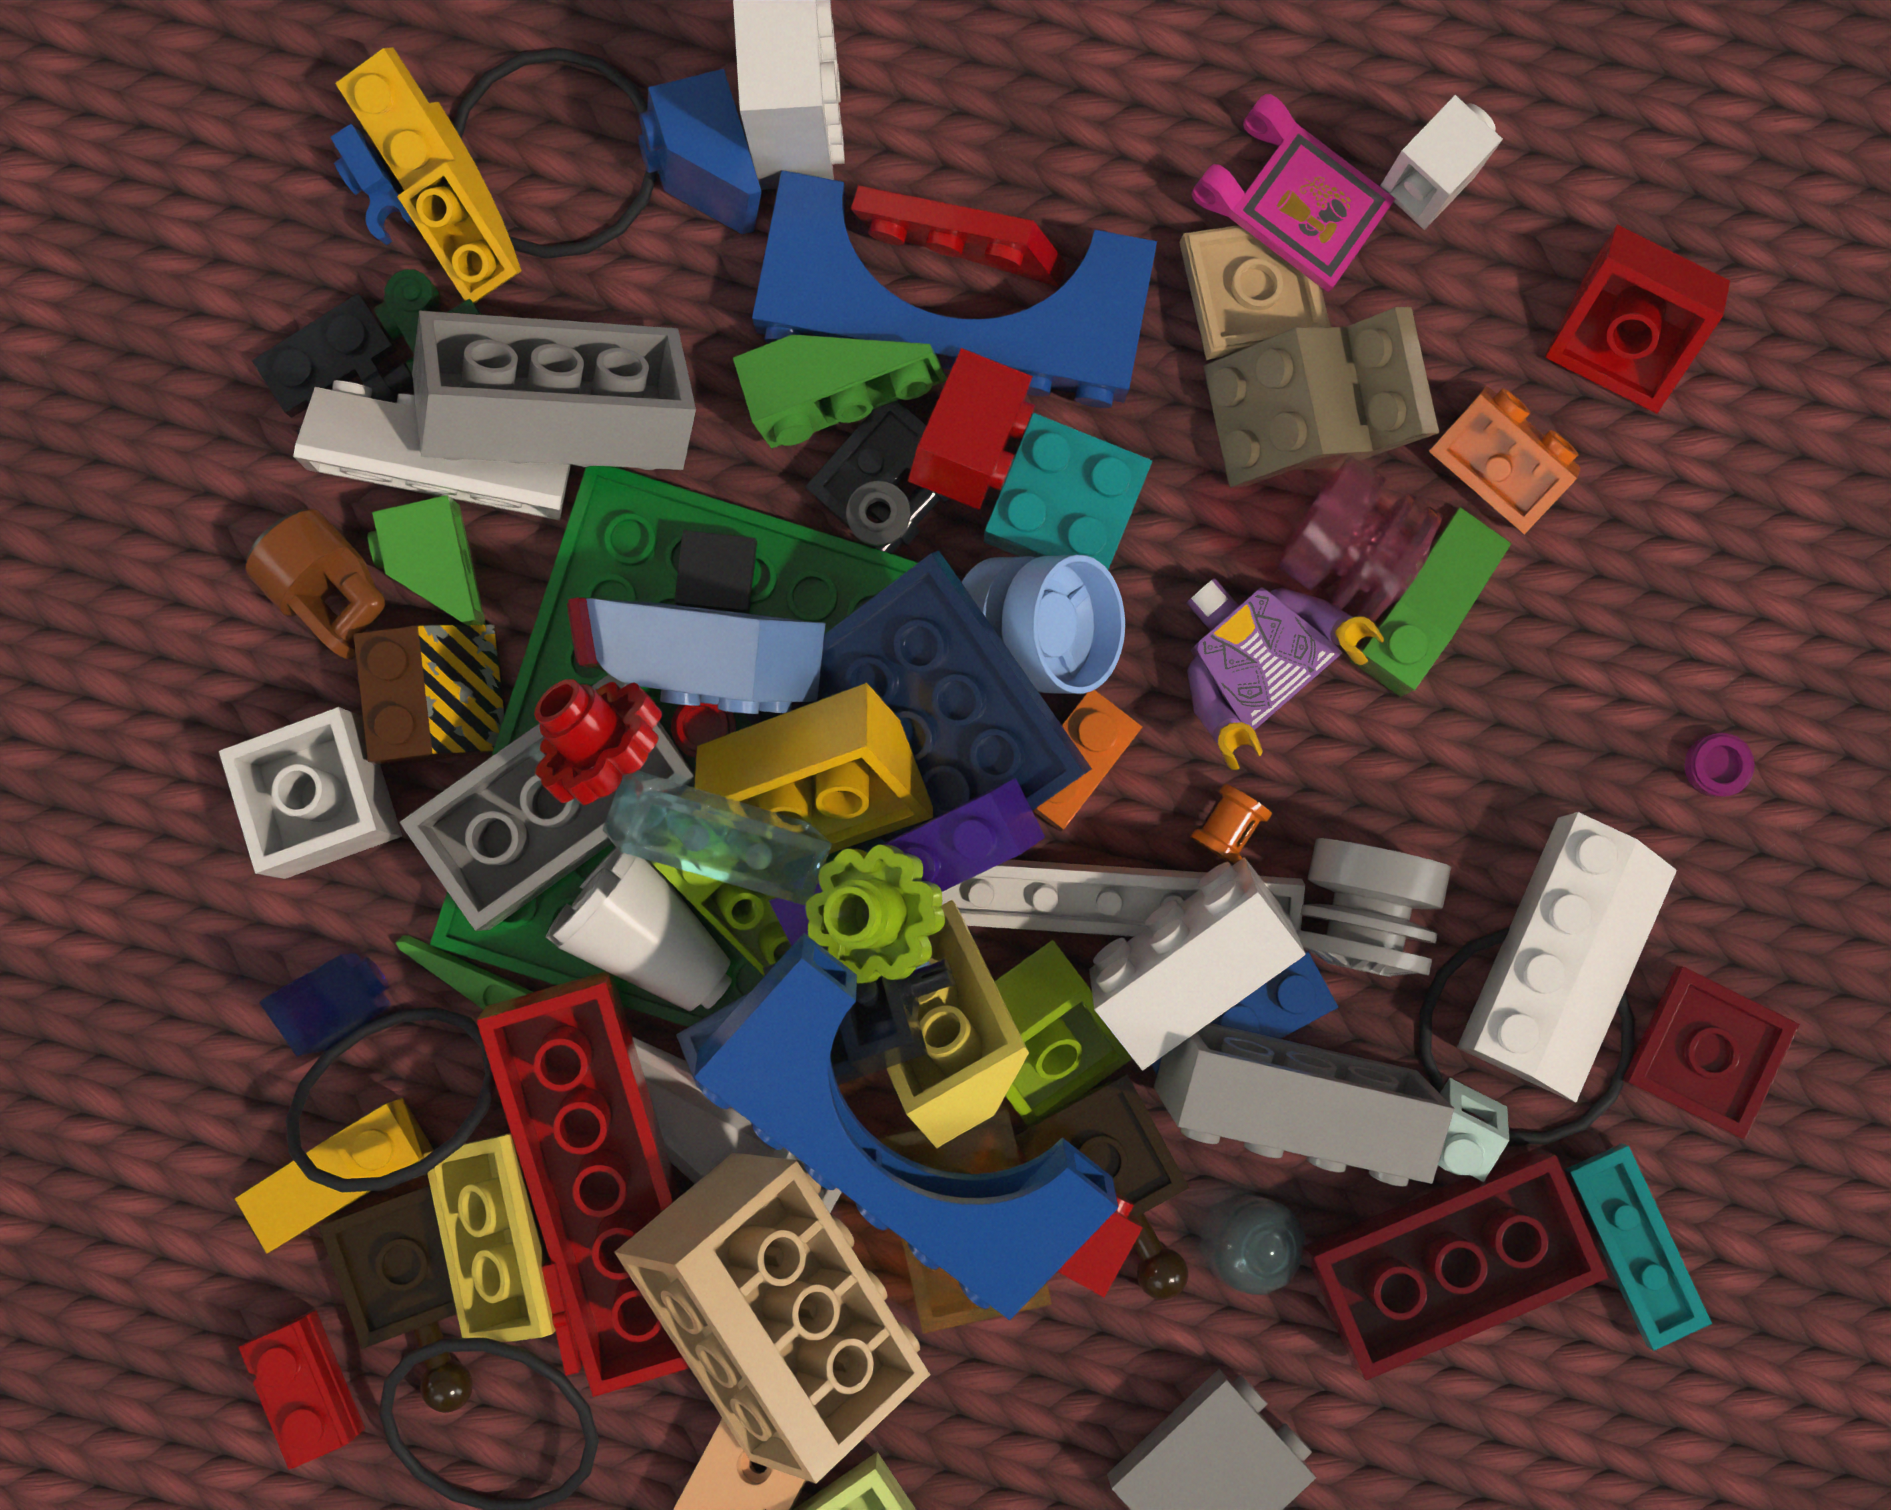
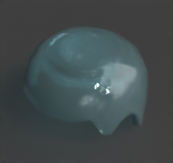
M1238 1193L1212 1207L1201 1227L1200 1253L1213 1276L1225 1285L1246 1294L1267 1295L1290 1284L1304 1261L1306 1235L1300 1221L1283 1204L1249 1193Z

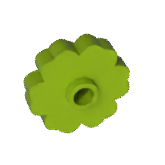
M877 845L868 853L860 849L842 850L835 857L834 861L825 864L819 870L818 880L823 892L813 895L806 902L805 909L809 920L808 936L820 946H829L828 952L857 974V983H871L876 981L881 975L890 980L907 978L914 972L916 967L929 961L932 955V948L927 936L937 933L944 926L945 916L941 907V888L935 883L921 881L923 876L922 861L917 856L906 854L895 846Z

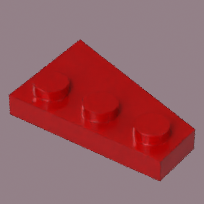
M859 185L857 187L851 210L869 228L868 234L876 240L897 246L909 242L928 248L941 255L959 257L1059 288L1061 286L1067 263L1034 220Z

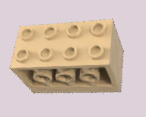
M732 1152L618 1248L615 1254L750 1461L817 1483L928 1378L930 1373L917 1354L920 1350L918 1340L903 1323L895 1319L884 1301L887 1299L885 1287L871 1271L864 1268L852 1250L854 1246L852 1234L838 1218L829 1213L818 1195L821 1192V1186L808 1174L804 1164L797 1160Z

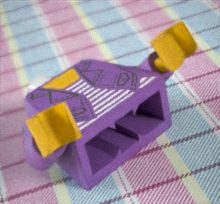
M1214 578L1186 602L1210 630L1191 649L1194 659L1191 661L1187 673L1194 713L1212 738L1218 743L1227 766L1231 770H1238L1240 767L1233 755V751L1241 745H1249L1255 749L1258 756L1262 755L1263 750L1254 730L1342 654V651L1336 645H1341L1354 663L1363 665L1368 662V659L1355 647L1357 642L1364 637L1371 636L1376 638L1378 642L1383 643L1384 637L1370 619L1363 616L1351 617L1323 599L1286 588H1278L1268 592L1261 587L1239 606Z

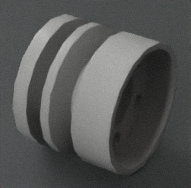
M1316 839L1307 880L1335 893L1332 905H1302L1300 915L1328 922L1326 935L1300 930L1296 931L1303 949H1306L1328 964L1387 977L1416 973L1429 975L1432 959L1403 952L1405 940L1436 943L1437 933L1410 922L1412 909L1443 908L1451 866L1383 848L1333 839Z

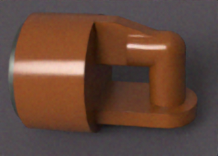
M297 510L280 518L258 537L248 553L246 563L247 575L284 615H298L313 633L337 655L349 660L356 656L353 634L363 633L384 609L385 599L383 594L376 588L364 559L319 510ZM337 589L350 601L339 616L324 602Z

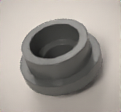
M872 481L860 486L851 495L847 504L846 517L851 531L859 540L873 546H884L895 542L905 533L910 523L911 512L907 497L897 486L885 481ZM874 502H884L891 509L889 518L883 523L871 522L866 517V510L870 504Z

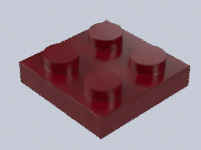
M1676 966L1622 1081L1736 1138L1746 1140L1800 1024L1686 967Z

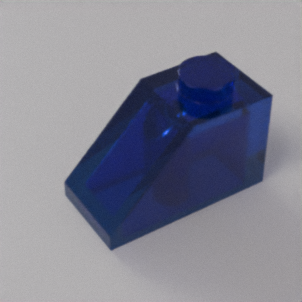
M356 953L341 954L259 1002L297 1057L328 1049L392 1005L384 994V991L389 988L384 974L369 957L361 960Z

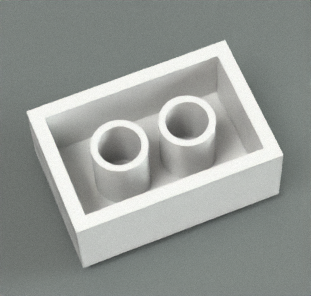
M1245 857L1233 866L1229 862H1225L1213 868L1199 881L1198 887L1200 890L1180 904L1176 900L1165 903L1148 917L1145 922L1146 929L1128 942L1124 938L1114 940L1105 946L1093 959L1095 965L1089 969L1094 1010L1142 1071L1306 955L1290 916Z

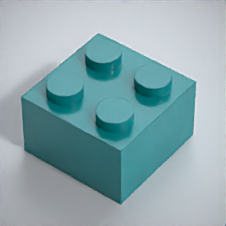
M1033 413L985 529L984 543L1019 557L1031 556L1038 558L1042 556L1085 555L1096 559L1109 570L1153 460Z

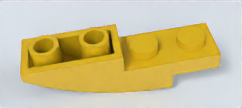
M394 47L381 49L335 83L404 189L397 196L464 301L471 299L473 303H476L520 273L521 268L502 217L475 162L440 103L428 102Z

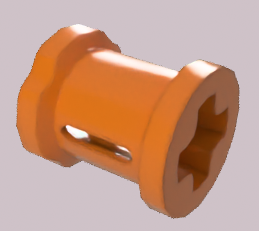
M1224 783L1219 790L1222 799L1202 829H1195L1190 838L1224 861L1234 865L1243 859L1240 852L1259 822H1268L1272 812L1242 791Z

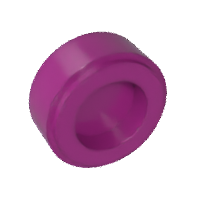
M1728 733L1712 734L1697 740L1689 748L1684 764L1687 779L1693 788L1709 797H1725L1739 793L1751 781L1755 767L1754 757L1748 745L1737 736Z

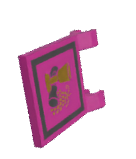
M1264 94L1244 119L1243 126L1253 137L1279 146L1245 193L1227 169L1219 164H1213L1206 170L1193 188L1192 197L1203 208L1229 217L1329 293L1392 205L1395 198L1298 125L1285 105L1272 94Z

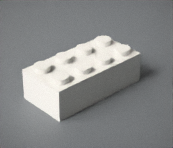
M733 0L739 110L760 188L778 189L781 170L834 180L833 165L845 164L843 129L840 105L838 103L841 102L839 64L837 63L831 0Z

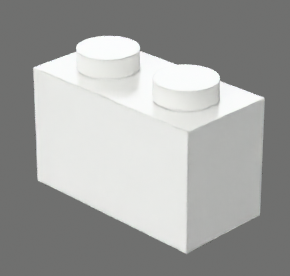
M1454 95L1401 151L1380 187L1395 198L1394 202L1425 230L1475 178L1503 138L1495 132L1496 127L1493 120L1483 109L1471 103L1466 105Z

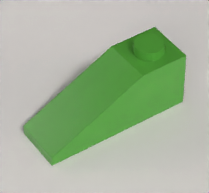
M1459 507L1375 623V626L1384 637V642L1380 643L1371 636L1365 637L1358 649L1366 656L1368 662L1359 665L1354 663L1351 658L1349 661L1400 697L1415 691L1458 630L1512 543Z

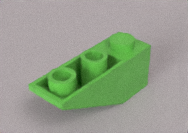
M789 335L733 357L752 423L771 449L780 445L791 446L802 443L809 439L814 432L839 422L851 423L859 421L868 416L873 409L899 399L910 400L926 394L932 386L947 381L946 374L931 345L924 343Z

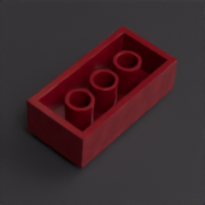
M1538 1147L1494 1165L1484 1182L1473 1176H1468L1302 1246L1351 1364L1365 1381L1609 1278L1557 1156Z

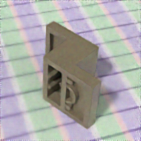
M1394 307L1347 327H1295L1203 366L1229 488L1247 487L1291 470L1343 467L1439 433L1412 307Z

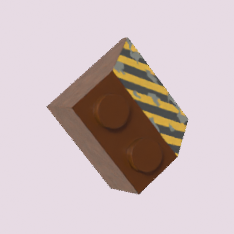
M495 625L411 626L353 634L369 763L386 767L493 753L506 713Z

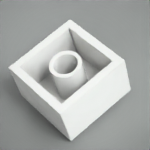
M337 707L219 751L255 874L286 879L402 837L381 766L368 762L363 716Z

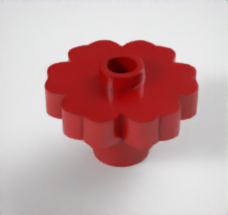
M574 679L562 680L543 694L535 708V718L540 723L541 734L545 737L540 744V751L546 755L537 765L535 774L541 779L542 785L561 803H566L576 798L582 805H588L598 798L606 797L619 787L623 775L638 771L646 762L648 753L653 750L659 739L658 734L653 728L660 721L662 711L655 705L653 699L635 682L629 683L623 688H620L615 682H609L594 690L590 685H580Z

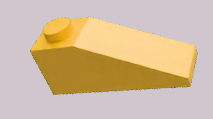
M400 1098L386 1103L306 1152V1154L318 1169L344 1179L382 1177L420 1162L424 1159L423 1154L433 1152L434 1149L404 1098ZM292 1161L236 1197L235 1200L266 1254L371 1191L339 1192L309 1180L295 1161Z

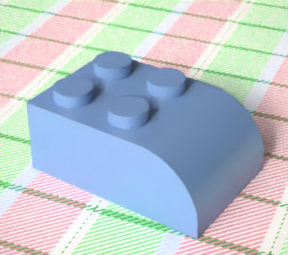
M586 599L598 663L607 673L626 684L635 682L641 687L661 689V702L699 706L700 703L718 704V710L747 714H758L759 711L787 713L791 711L792 702H817L825 623L656 602Z

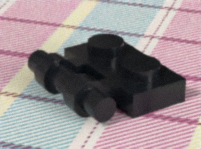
M359 293L252 360L283 411L291 418L308 408L315 387L332 390L334 380L349 382L359 375L364 386L372 388L371 398L397 403L398 394L413 386L412 373L404 362L384 374L376 365L396 352L397 349ZM301 427L298 428V429H296V432L298 433V435H299V432H300Z
M898 400L874 409L805 486L806 492L850 529L847 522L846 509L851 495L860 486L872 481H885L896 485L907 472L910 473L917 446L927 425ZM918 486L908 498L911 517L905 533L891 544L884 546L868 544V546L892 554L901 543L908 546L920 532L916 526L939 501L945 504L950 498ZM874 502L867 508L866 517L871 514L880 523H883L889 518L891 509L884 502Z

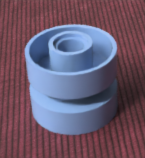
M1085 555L1042 556L1038 558L1031 556L994 557L978 563L963 579L962 584L1038 692L1088 693L1100 687L1112 674L1118 663L1124 643L1125 612L1122 597L1113 576L1096 559Z

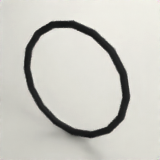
M565 48L522 52L485 72L458 105L453 126L462 139L469 112L494 82L525 65L565 61L598 70L628 94L638 114L646 112L648 105L637 85L604 59ZM646 169L639 195L614 225L589 239L577 243L543 246L510 237L514 250L543 259L584 255L624 234L649 203L658 171L648 173Z
M1510 927L1465 944L1437 971L1421 1006L1419 1055L1430 1084L1439 1093H1441L1445 1085L1431 1051L1432 1013L1447 979L1474 953L1503 943ZM1625 992L1617 1007L1622 1020L1621 1059L1606 1093L1579 1119L1544 1132L1509 1131L1508 1143L1546 1145L1586 1130L1617 1100L1624 1085L1622 1079L1634 1056L1635 1018ZM1462 1108L1463 1112L1471 1115L1467 1110Z
M440 1007L403 1009L359 1025L326 1049L299 1082L286 1117L288 1153L305 1176L313 1182L339 1192L381 1191L428 1173L461 1148L487 1114L496 1086L477 1023L471 1017ZM438 1020L465 1029L481 1047L485 1077L476 1106L453 1137L420 1162L382 1177L344 1179L318 1169L302 1149L299 1120L310 1089L334 1059L366 1036L402 1022Z
M443 1338L407 1353L384 1380L378 1413L389 1448L414 1478L451 1501L482 1510H538L567 1499L592 1472L599 1439L589 1404L563 1372L529 1350L489 1338ZM484 1351L521 1362L554 1383L577 1411L585 1438L580 1466L560 1488L533 1498L493 1499L456 1488L424 1468L402 1442L392 1413L397 1384L415 1364L444 1352Z

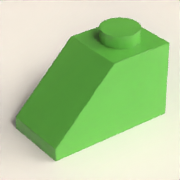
M448 495L372 512L376 531L368 532V544L377 569L384 568L386 575L467 626L486 625L461 508L457 502Z

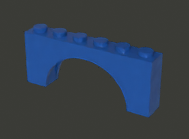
M781 170L752 316L756 333L764 334V341L769 344L789 335L924 343L931 345L942 368L948 370L952 369L960 349L963 348L1033 376L1027 392L1028 395L1049 396L1051 389L1076 394V402L1097 408H1110L1113 401L1125 402L1130 388L1157 241L1094 229L1089 249L1077 271L1058 291L1044 301L1023 311L998 318L960 319L930 313L903 301L881 285L865 268L849 240L845 227L846 193L844 182Z
M803 933L698 1050L694 1079L698 1081V1086L702 1093L716 1106L722 1109L732 1107L749 1120L754 1132L764 1143L776 1150L785 1148L804 1162L806 1171L819 1185L828 1190H835L837 1188L856 1202L859 1212L871 1225L880 1230L890 1228L907 1241L911 1252L922 1264L933 1270H937L940 1267L959 1281L962 1291L973 1303L983 1309H988L991 1306L1008 1320H1011L1118 1209L1113 1177L1063 1137L1049 1150L1025 1164L1007 1170L981 1174L954 1173L926 1167L901 1156L881 1143L859 1122L848 1107L838 1087L831 1062V1048L838 1027L846 1013L856 1002L857 974Z

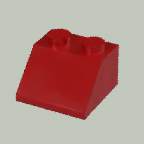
M1616 224L1585 274L1546 352L1545 358L1658 414L1723 317L1730 280Z

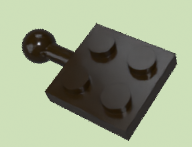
M1126 1072L1013 1133L1028 1162L1049 1150L1063 1137L1111 1175L1115 1192L1134 1204L1130 1214L1137 1217L1143 1227L1133 1245L1140 1258L1137 1267V1279L1140 1287L1147 1295L1159 1300L1174 1298L1183 1291L1188 1281L1187 1264L1179 1253L1162 1247L1144 1213L1187 1190L1189 1186Z
M430 1185L318 1226L361 1349L410 1331L414 1332L419 1348L444 1338L438 1321L456 1315L457 1311ZM444 1352L424 1360L427 1370L423 1374L420 1384V1391L424 1402L431 1409L442 1413L453 1412L463 1407L469 1400L473 1389L472 1376L469 1370L460 1362L451 1360L449 1352Z

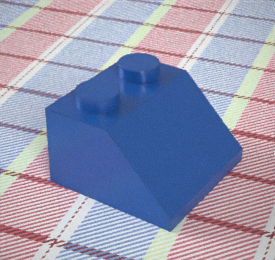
M720 69L648 87L647 111L639 113L643 135L638 136L647 172H659L663 189L668 194L740 234L754 232L762 191L725 70Z

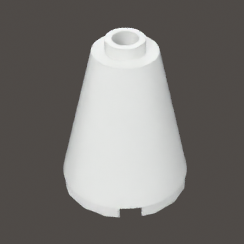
M629 837L627 842L623 840L593 870L580 886L583 890L572 906L568 904L564 906L546 935V938L555 944L557 948L687 1011L694 1010L700 1004L706 1009L711 1008L722 997L732 981V978L725 974L730 966L731 961L669 880L652 864L642 845L632 837Z

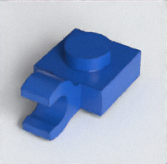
M352 124L332 135L330 138L342 156L334 162L340 176L355 195L364 191L369 196L370 204L366 212V224L371 234L385 245L393 242L384 226L385 219L393 212H401L406 222L415 228V223L397 197L402 192L370 140Z

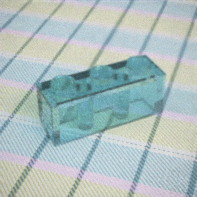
M641 771L623 775L603 827L604 833L620 852L805 906L808 899L815 892L819 881V870L825 865L832 843L808 822Z

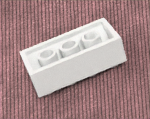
M339 380L333 381L332 390L319 387L314 388L293 457L306 470L439 497L448 495L455 500L560 520L571 464L512 463L509 461L473 459L447 460L444 458L421 457L414 395L398 394L397 403L371 398L372 388Z
M1577 812L1558 817L1457 1048L1569 1101L1577 1102L1677 870L1638 839Z

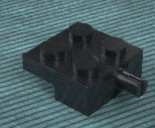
M821 946L828 951L829 946ZM946 958L916 969L910 976L904 979L890 980L881 975L876 981L871 983H857L856 1002L846 1013L839 1025L831 1048V1062L838 1085L928 1054L918 1020V997L949 986H955L954 977L951 975L952 970ZM775 964L763 968L765 976Z

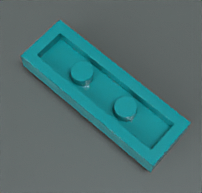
M1621 1143L1565 1169L1564 1171L1646 1346L1655 1351L1711 1325L1712 1322L1629 1145Z

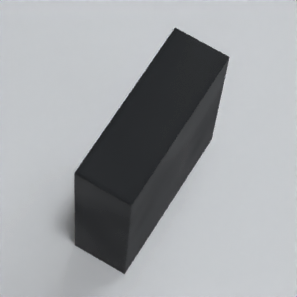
M683 530L674 603L681 606L749 613L757 550L756 538Z

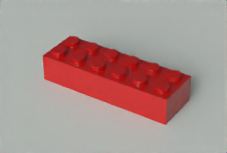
M604 971L486 1006L476 1020L550 1261L551 1263L556 1262L578 1351L592 1396H599L689 1369L690 1367L615 1254L618 1248L680 1197V1192L614 975Z

